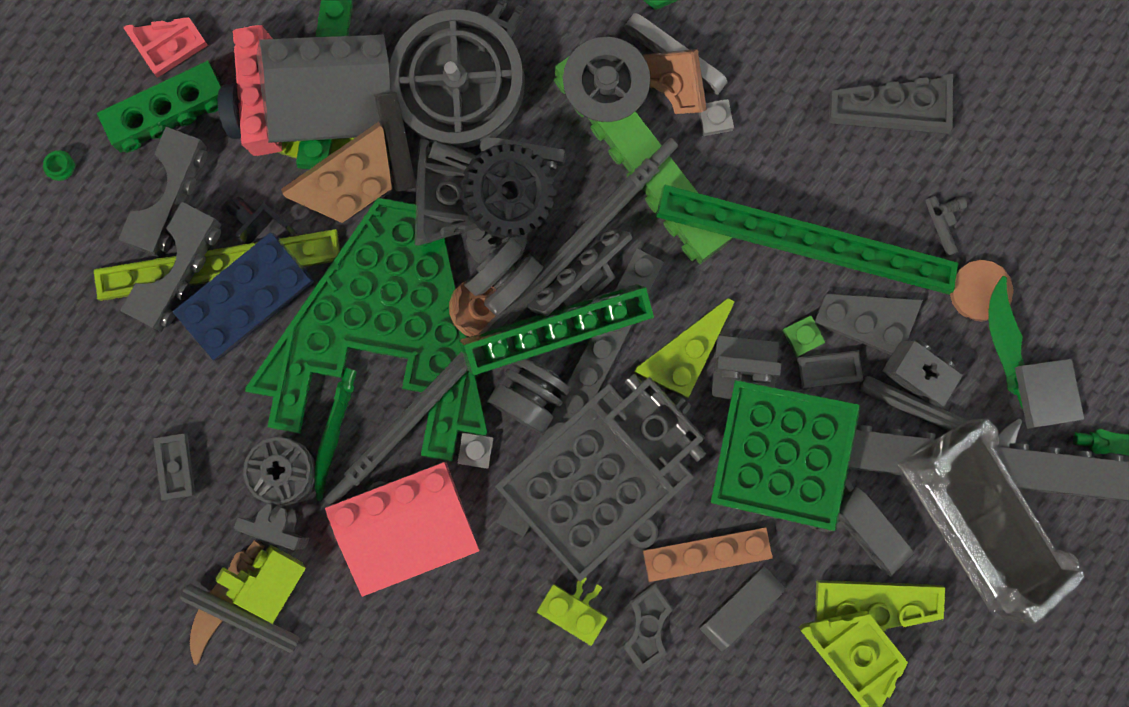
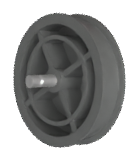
M443 10L417 21L400 38L389 63L390 95L397 112L418 136L432 144L435 140L459 149L480 146L479 144L483 138H496L514 120L524 97V68L512 38L494 20L470 10Z

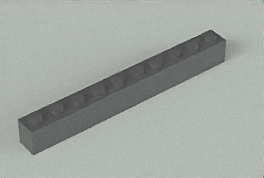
M857 425L849 464V469L1113 501H1129V462H1124L1121 455L1103 454V459L1092 458V452L1072 451V455L1060 454V448L1041 447L1039 452L1030 451L1027 444L1010 443L1009 448L997 447L998 441L980 439L978 444L966 443V437L947 436V441L935 439V434L916 432V437L904 436V430L886 428L885 433L872 432V426Z

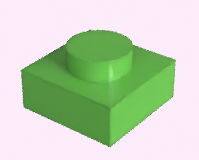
M812 316L782 330L796 357L825 343Z

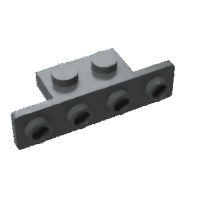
M618 229L605 232L599 242L591 249L584 251L579 256V260L570 268L563 270L548 288L536 294L535 299L528 305L530 311L548 316L559 305L565 307L594 298L615 278L607 261L632 240L633 237L630 232Z

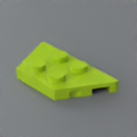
M867 610L803 623L799 626L801 632L861 707H882L886 698L891 697L896 687V680L902 676L908 662Z

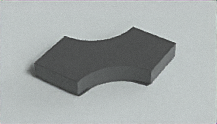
M656 583L630 600L635 613V627L629 640L622 646L640 672H643L667 654L661 641V629L665 619L674 609Z

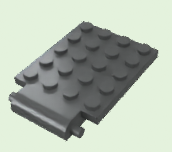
M633 374L625 381L633 391L625 399L609 383L495 486L580 582L694 478L680 461L688 453L697 462L707 454L698 445L705 437L651 377L642 383Z

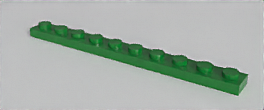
M664 185L661 190L656 214L657 218L948 295L954 292L957 262L669 185Z

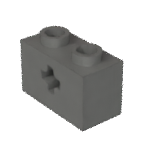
M914 339V341H901L882 372L921 400L935 406L944 407L963 375L953 369L955 367L953 362L931 353V347L925 342Z

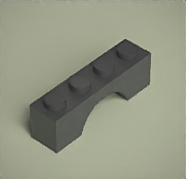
M165 127L154 155L165 167L167 173L166 190L161 199L153 206L145 210L130 211L118 240L127 246L161 258L163 252L169 250L173 236L166 228L180 203L185 201L187 195L190 196L196 186V179L194 177L198 168H202L207 160V146L200 139Z
M181 202L166 228L173 236L177 247V256L173 268L159 281L148 284L135 283L120 311L160 332L163 331L164 327L167 328L174 320L175 315L173 311L179 300H183L190 291L191 284L189 282L194 273L200 272L203 268L210 245L214 246L221 234V224L215 218Z

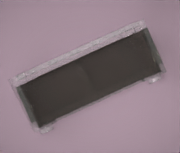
M989 419L967 420L907 456L898 466L991 614L996 619L1036 624L1085 578V575L1073 554L1054 548L994 451L993 447L999 444L997 428Z

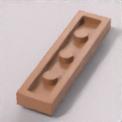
M766 527L643 551L649 582L773 559Z

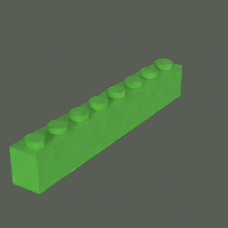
M568 58L555 66L556 78L554 81L563 94H565L563 73ZM576 110V112L583 118L584 116ZM636 112L627 118L614 122H599L589 119L593 124L590 128L599 141L604 139L611 148L608 152L612 159L618 165L622 163L629 171L626 174L627 177L642 164L645 158L650 159L662 146ZM670 156L658 167L660 171L642 189L647 195L645 201L654 213L658 210L661 190L664 185L698 193ZM668 220L663 222L667 231L673 237L677 235L684 243L682 250L691 261L696 259L699 264H702L728 245L732 239L729 236Z

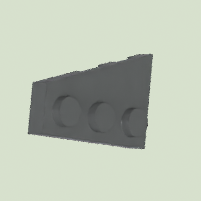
M825 294L814 321L818 326L892 355L901 341L908 340L923 300Z

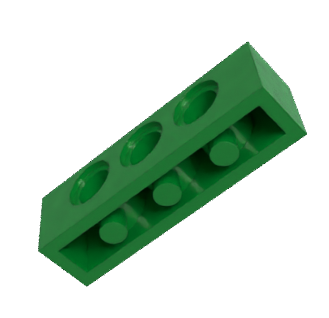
M206 61L99 111L97 115L111 145L120 153L123 151L128 153L140 148L141 143L151 138L160 139L165 127L172 129L178 125L187 126L195 122L196 117L206 112L215 113L219 111L217 97L218 91L223 85L209 61ZM192 92H199V96L195 101L187 102V98ZM170 104V111L165 115H160L161 108ZM143 117L141 126L132 128L133 122L137 118Z

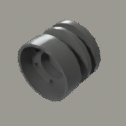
M524 359L511 363L522 371L521 374L507 369L505 375L515 384L512 388L498 384L488 403L526 427L544 435L554 418L544 408L545 404L549 403L560 407L563 402L552 394L553 391L567 396L571 388L563 383L557 374L535 361Z
M273 437L263 440L251 449L245 459L243 476L246 487L254 497L265 503L278 505L299 503L307 498L315 488L316 457L308 447L287 438ZM278 463L279 466L285 467V473L280 474L279 477L273 475V469L278 468Z

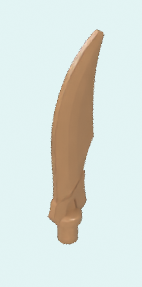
M255 539L246 551L238 552L234 555L228 570L237 575L241 569L247 571V569L254 571L253 562L265 546ZM217 583L210 591V594L234 605L232 598L226 595L229 589ZM198 609L190 634V650L195 665L199 664L208 641L223 622V620Z

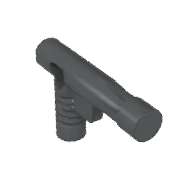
M936 196L926 199L925 203L946 256L957 254L958 249L949 227L957 223L953 212L967 208L965 198L962 196L943 204H939ZM933 208L940 209L942 211L941 215L936 216Z

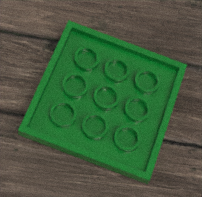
M735 380L711 503L836 531L861 405Z

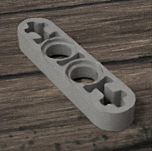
M634 13L624 25V29L630 36L654 53L689 50L637 13ZM699 57L703 88L713 95H718L727 84V79L721 72Z

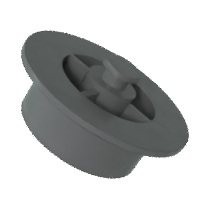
M598 37L581 44L570 55L564 68L563 86L570 104L580 114L599 122H614L632 115L643 104L650 87V72L645 58L633 45L614 37Z

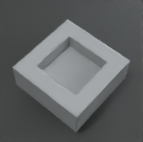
M728 99L706 103L707 110L699 112L703 136L733 131L734 125Z
M462 433L458 464L489 469L494 438Z

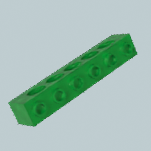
M635 284L556 309L548 316L537 315L461 339L459 343L467 369L474 376L654 318L646 287Z

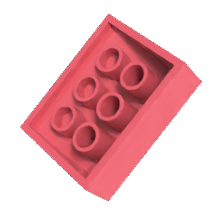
M445 462L325 508L335 538L362 597L480 551L450 470Z

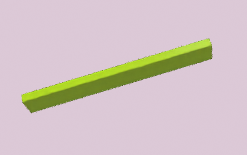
M336 229L280 239L302 267L333 262L341 251L338 231ZM256 243L208 250L205 254L206 261L200 272L194 273L189 284L193 286L210 282ZM176 256L94 269L97 299L103 301L127 297L135 283L148 284L159 281L171 271L175 264Z

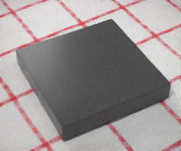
M1072 359L1015 367L1027 429L1084 420Z

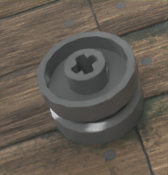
M512 236L507 238L498 248H494L475 268L476 270L464 283V286L474 296H480L492 286L494 287L486 296L484 305L495 316L512 304L543 269L532 256H527L515 266L513 265L522 254L523 247Z

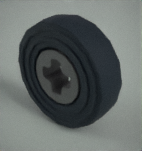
M237 83L225 84L218 91L219 116L227 135L231 139H241L238 106L240 101L238 100Z

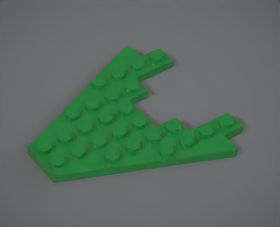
M382 198L375 200L246 386L245 392L273 397L268 428L300 434L312 374L342 378L349 349L408 359L402 389L422 393L462 351L459 340L467 337L454 325L449 314V301L456 288L445 238L423 245H415V204ZM468 370L429 410L421 456L452 461L458 431L487 436V427L476 378Z

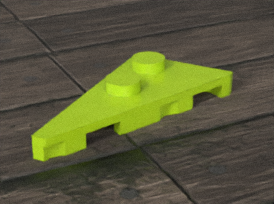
M726 299L638 366L634 373L646 379L651 377L656 384L688 399L735 301Z

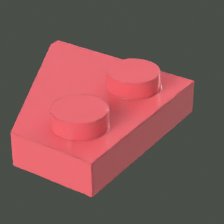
M189 17L174 19L171 22H151V25L134 27L133 25H127L123 27L157 78L208 46Z

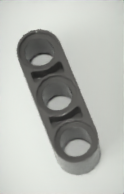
M855 487L842 499L839 514L840 522L884 573L892 576L914 555L913 550L862 490Z
M762 565L706 618L698 629L722 652L782 595L786 587L765 565Z

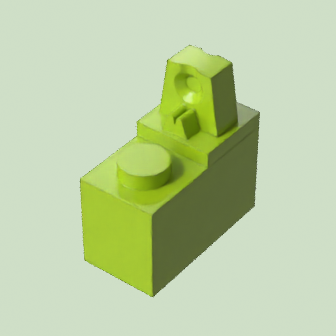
M269 545L266 551L261 550L256 556L252 565L255 567L254 571L249 569L244 571L241 569L237 575L222 567L216 577V582L229 589L226 595L232 598L234 604L273 624L306 567L298 559Z

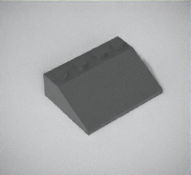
M384 35L259 40L256 56L268 143L355 138L378 121L383 127L384 136L392 135L389 63Z

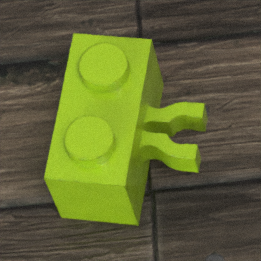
M587 577L581 582L577 581L576 592L573 595L553 583L537 609V613L592 646L608 619L606 615L589 605V601L599 594L602 587L596 584L594 590L587 593L583 600H580L579 598L583 592L582 585Z

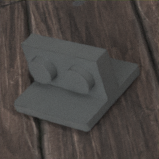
M718 336L712 397L731 399L735 380L775 388V380L781 373V363H777L778 342Z

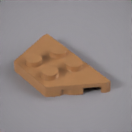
M378 121L281 189L282 194L292 201L343 223L391 190L392 185L385 137L380 122Z

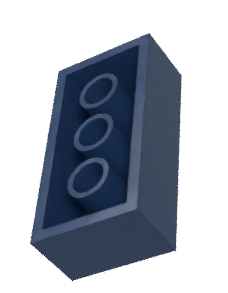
M270 232L177 307L173 313L211 359L219 360L315 281L278 236Z

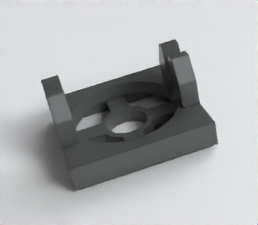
M267 503L258 512L256 519L237 517L234 526L235 531L291 550L306 548L310 539L309 537L294 533L298 522L296 510L291 509L287 514L283 505H277L272 510L273 505Z

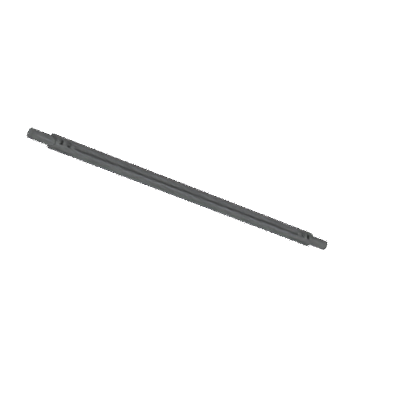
M669 138L650 159L645 158L642 164L627 177L620 187L551 257L526 290L503 312L495 316L480 333L512 324L528 308V305L535 299L536 294L546 289L622 208L643 189L645 184L660 171L658 167L677 149L678 144L672 138ZM462 351L367 451L344 473L345 477L324 498L330 506L337 504L354 485L358 486L466 373L468 369Z

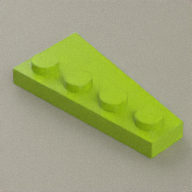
M816 580L815 621L867 610L880 628L886 631L889 628L907 627L944 619L945 587L943 585Z

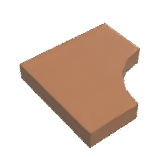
M698 49L643 54L650 72V88H655L668 98L675 114L699 113L707 110Z

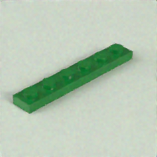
M321 0L316 37L349 35L353 6L352 0ZM333 139L299 141L296 160L297 168L311 169L331 155Z

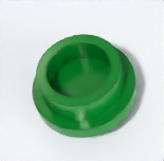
M53 151L43 161L45 174L55 181L68 179L75 169L73 158L65 151Z

